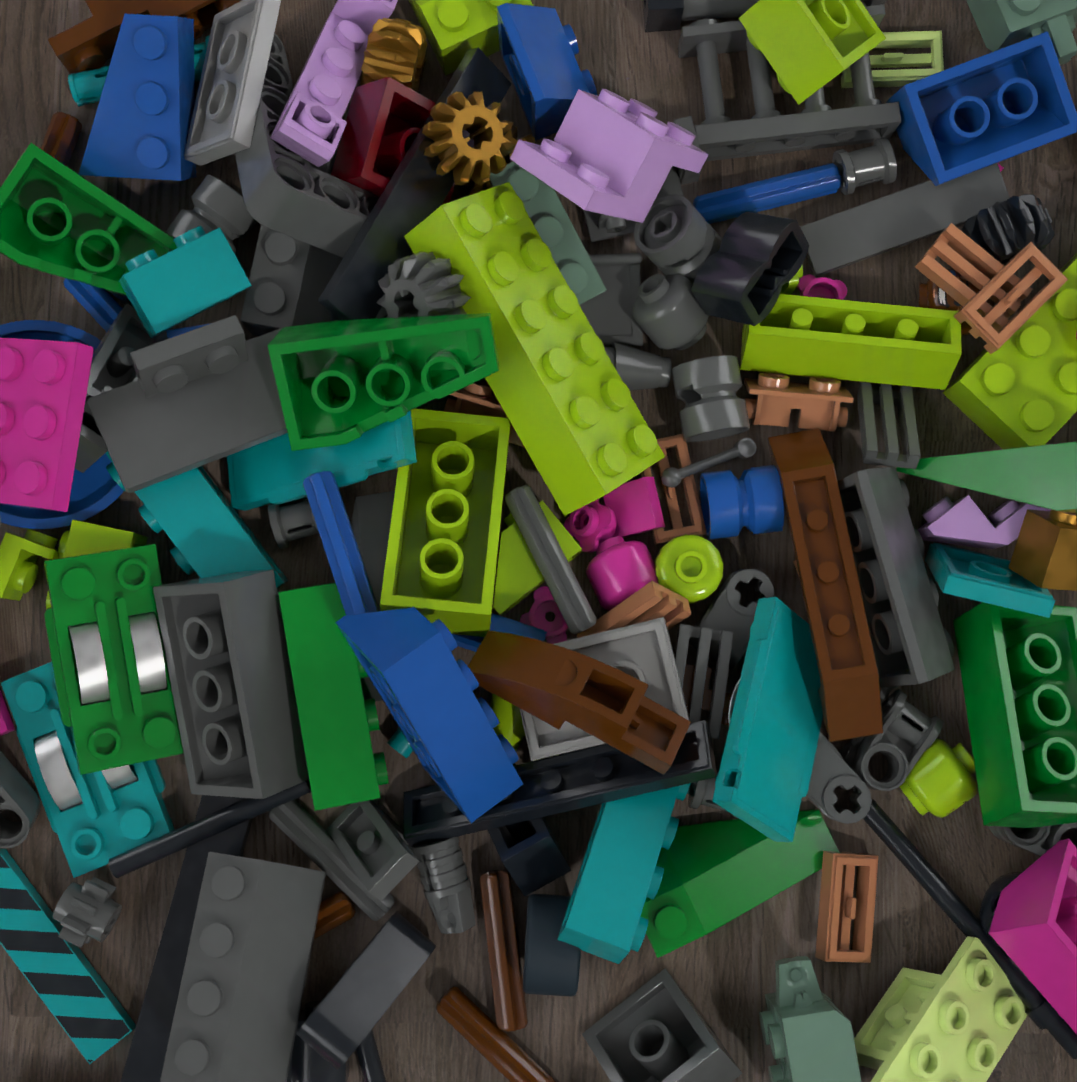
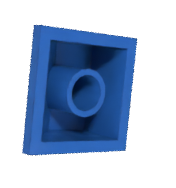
M512 3L497 6L500 54L536 141L558 132L578 89L597 95L596 87L589 70L580 71L574 56L579 54L575 34L570 24L562 26L555 8Z

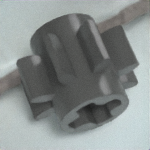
M93 877L91 881L87 879L83 886L72 882L62 894L53 913V919L61 922L60 925L63 926L58 937L79 948H82L84 943L89 944L92 938L103 942L113 929L122 909V905L111 899L116 887L96 877Z

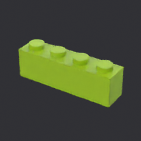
M780 294L773 309L762 322L756 326L743 324L740 370L946 390L962 355L961 324L954 317L958 311Z

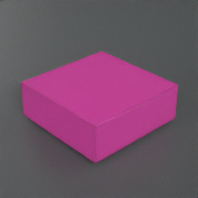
M642 477L626 482L603 496L605 506L611 508L616 516L617 524L613 537L622 536L627 538L665 527L654 477Z

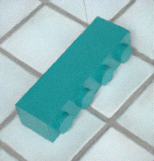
M107 451L105 454L111 460V463L106 466V469L114 481L125 491L110 454ZM203 466L135 491L136 495L143 502V505L138 508L139 513L156 533L162 530L165 531L175 544V547L170 550L171 555L188 575L195 571L200 578L234 572L273 569L277 589L289 581L237 511L232 508L231 503Z
M691 783L601 804L557 940L576 946L582 951L616 964H620L630 952V949L636 952L639 951L649 922L648 919L641 917L646 897L652 900L655 898L664 873V868L656 865L661 847L665 849L670 848L679 823L678 818L671 816L676 799L681 801L685 799Z

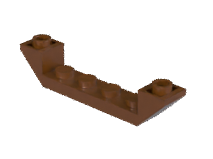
M819 428L768 437L772 465H775L781 481L822 685L818 692L828 741L835 742L882 734L883 724L878 669L834 463Z

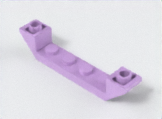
M398 0L336 1L270 137L272 140L317 167L330 161L347 124L342 117L362 72L361 67L364 62V51L368 44V35L372 32L373 25L378 19H389Z
M969 495L953 502L946 496L922 514L927 522L917 530L924 541L992 550L1007 546L1018 538L1027 509L1050 511L1051 509L1023 502L1017 503V501L1009 499L988 515V518L992 521L991 524Z

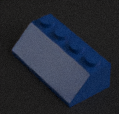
M415 607L346 615L335 622L424 770L470 823L474 822L523 785L513 766L519 760V757L512 745L501 733L496 735L493 728L499 725L500 722L488 703L482 697L477 699L473 693V690L479 687V683L463 660H455L451 651L458 647L457 642L440 619L431 623Z

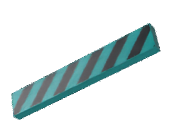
M0 848V944L90 1065L136 1028V1024L80 948L58 937L63 926L60 925L59 921L53 919V912L8 851Z

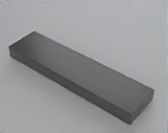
M998 163L935 186L929 180L801 226L800 228L809 243L806 256L813 275L818 277L941 233L951 223L956 227L964 225L968 218L978 215L980 210L987 209L996 202L1005 201L1010 197Z

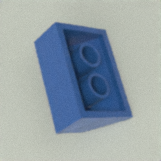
M1048 31L906 84L886 101V103H899L901 123L896 131L902 147L935 186L1077 133V111Z

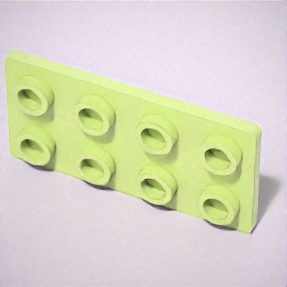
M967 936L942 975L905 967L901 969L854 1038L858 1064L878 1070L870 1082H987L1026 1019L1027 1014L1025 1010L1028 1007L1018 997L1007 975L981 940L977 937Z

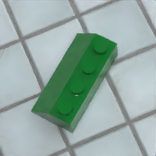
M336 583L278 592L314 811L381 798L379 785L389 784L384 752L373 753L370 732L380 730L374 698L364 700L361 678L368 676L335 623L343 616H346Z
M982 602L954 619L953 623L983 826L1034 828L1076 823L1077 607L1054 605L1050 618Z

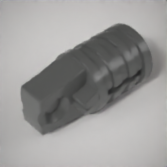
M459 837L412 847L414 855L420 861L417 864V868L420 870L421 883L424 885V895L431 906L440 932L442 934H457L475 926L476 921L470 889L471 882L469 876H467V867L463 861Z

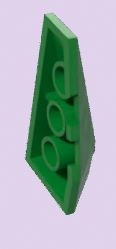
M32 143L29 144L0 187V253L20 266L126 295L119 280L122 275L129 272L125 265L127 261L152 249L160 257L177 248L173 241L174 238Z
M490 313L336 320L283 327L267 345L292 451L345 445L360 438L366 431L387 421L391 423L406 416L408 411L435 398L441 399L499 371L500 368Z
M1077 442L920 458L916 469L896 467L897 472L1056 511L1076 513L1077 519Z
M819 809L799 811L793 842H775L741 819L703 822L702 824L678 826L670 848L665 849L661 847L656 865L664 868L662 881L655 898L652 900L646 897L641 917L649 920L646 934L657 958L709 934L821 870L823 851L840 853Z

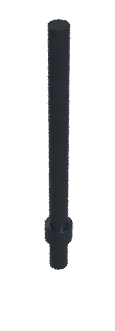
M872 800L870 810L865 818H863L864 821L966 937H977L981 940L1007 975L1018 997L1028 1007L1025 1013L1041 1030L1047 1029L1072 1059H1077V1034L1059 1016L1057 1011L1028 980L1006 952L987 938L981 927V921L876 801Z

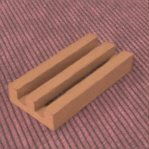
M952 223L943 230L915 266L917 270L962 306L974 297L976 293L935 260L937 256L961 275V279L970 282L979 290L1004 267L1003 264ZM1013 274L990 299L997 304L1021 279ZM1031 287L991 325L997 332L1007 324L1008 318L1021 306L1022 300L1028 297L1033 290ZM985 302L976 311L983 317L993 307Z
M1030 242L972 297L954 317L960 324L966 321L972 327L968 332L975 339L980 336L986 342L983 347L992 354L1068 279ZM1029 259L1035 266L982 317L976 310ZM1044 274L1050 281L997 332L991 325Z
M683 434L657 439V443L665 455L663 459L657 462L660 477L665 469L670 468L666 452L667 448L675 447L679 469L691 464L687 443L684 441ZM649 467L639 473L640 478L652 477L651 468ZM694 475L682 479L692 526L683 527L675 488L667 487L662 482L672 530L664 531V527L652 530L655 545L669 542L672 538L685 534L699 536L706 534Z
M651 581L597 619L593 627L578 633L577 638L661 617L665 618L667 629L669 630L691 615L689 601L681 595Z
M823 851L815 958L825 962L871 963L879 856L869 853L855 854L852 852L837 853L834 851ZM855 866H858L856 898H853ZM851 919H854L852 950H849Z

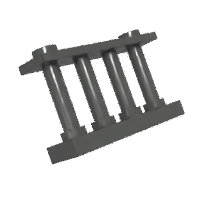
M862 2L879 27L886 14L884 4L867 6L866 3ZM702 19L693 22L687 27H682L677 48L678 57L697 56L706 120L701 125H695L694 128L699 148L709 154L706 161L871 143L880 138L890 140L901 123L898 102L882 104L881 100L875 98L869 52L850 66L855 104L850 108L832 110L831 106L825 104L824 89L822 87L804 101L805 109L801 113L781 115V112L775 109L769 62L763 53L750 43L746 29L740 21L718 23L714 19ZM747 51L755 115L751 119L731 121V118L725 115L717 54Z

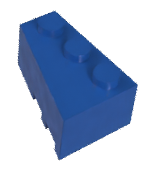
M124 14L79 175L175 181L196 177V164L185 160L184 156L195 107L194 19L178 16Z

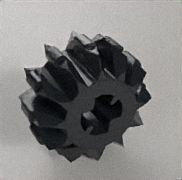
M1024 194L1020 197L1012 196L1005 201L996 202L993 206L980 210L978 215L968 218L961 229L963 233L1004 266L1030 242L1041 251L1046 248L1055 236L1051 226L1053 222L1047 208H1044L1040 199L1032 194Z

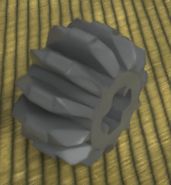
M419 252L397 259L388 266V273L385 277L378 281L385 294L377 303L386 308L387 318L467 314L462 306L471 297L461 292L459 286L464 275H452L450 259H436L433 252Z

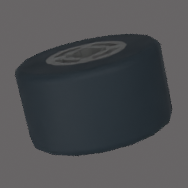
M531 894L528 897L523 971V991L526 994L572 997L577 993L581 949L557 940L571 896Z

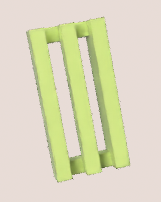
M942 31L882 32L886 39L873 49L931 48V53L903 54L899 52L869 55L871 68L932 67L929 69L872 70L874 87H901L944 71ZM849 66L842 72L841 88H853Z

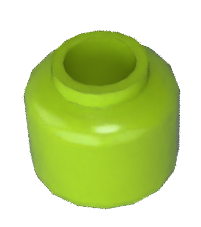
M685 534L672 538L659 550L654 560L655 573L659 585L688 599L689 604L709 597L717 590L723 578L724 564L720 552L711 541L699 535Z
M936 738L929 749L917 761L905 782L899 787L922 816L930 812L939 818L946 817L978 793L977 781L973 776L975 773L974 758L961 742L952 748L946 741Z

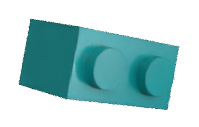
M202 225L173 239L177 246L176 249L160 257L152 249L125 263L129 272L122 275L119 283L150 338L252 286L220 227L206 234Z

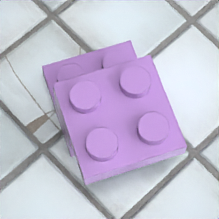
M602 88L599 96L578 89L554 141L543 138L541 145L519 139L510 160L586 211L643 223L672 166L699 173L709 154L692 144L696 136L690 131L675 123L668 121L665 124L656 119L658 112L642 102L632 98L627 101L623 97Z

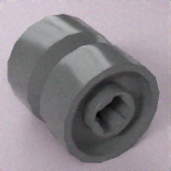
M207 175L191 197L195 206L194 209H182L165 233L175 239L201 225L206 234L220 227L235 253L237 250L232 240L234 238L244 239L258 221L247 211L242 195L221 180Z
M676 194L664 196L654 201L644 222H637L634 230L635 244L658 266L664 275H684L692 283H694L699 269L710 256L719 251L722 243V238L705 221V218L684 196Z
M723 355L701 358L680 364L672 369L676 398L684 401L686 405L679 413L684 441L702 442L741 434L750 429L746 401L736 395V392L743 385L736 356Z

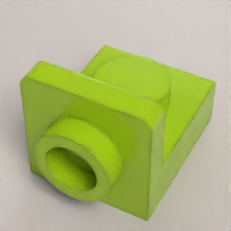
M27 529L24 537L8 532L5 533L0 545V598L20 601L23 593L29 592L38 574V566L35 564L38 555L50 560L59 559V551L55 548L58 541L57 538L33 529Z

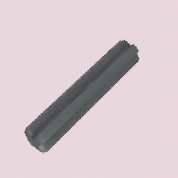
M523 485L513 489L505 495V502L570 632L578 634L593 627L596 624V616L531 487Z
M296 800L270 810L268 813L269 818L322 871L326 872V875L371 920L378 921L391 909L395 902L393 896L388 894L380 901L370 894L328 832Z

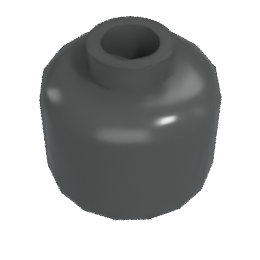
M656 274L645 280L638 289L639 296L633 306V317L650 340L660 349H688L703 337L707 329L706 324L709 315L705 314L691 291L693 283L684 275L668 274L663 276L662 274Z

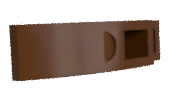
M85 0L93 16L49 38L48 41L56 56L70 74L101 68L106 60L112 58L124 14L178 16L194 19V41H196L205 30L212 27L214 15L242 0Z
M488 631L468 665L480 687L558 730L567 721L663 775L671 767L691 721L645 697L644 694L649 686L648 684L594 658L538 639L510 633Z

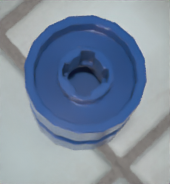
M775 465L751 467L743 471L740 479H737L731 470L701 473L700 502L708 540L737 537L743 526H746L753 534L774 533L783 530L784 501L781 481Z

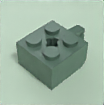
M966 0L986 48L992 52L1048 31L1060 66L1068 63L1077 53V45L1072 33L1076 28L1075 23H1077V0Z
M797 956L775 961L776 992L765 994L768 1011L759 1012L765 1045H770L773 1057L777 1065L768 1066L770 1082H862L851 1021L842 1014L827 995L821 992L811 960L807 956Z

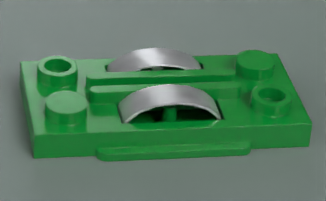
M156 544L44 561L51 608H48L44 613L60 715L62 723L72 729L80 775L183 754L153 591L154 586L162 585Z

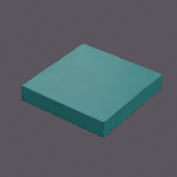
M935 542L933 544L930 543L925 561L942 593L1050 618L1056 601L1048 589L1036 586L1009 569L1011 560Z

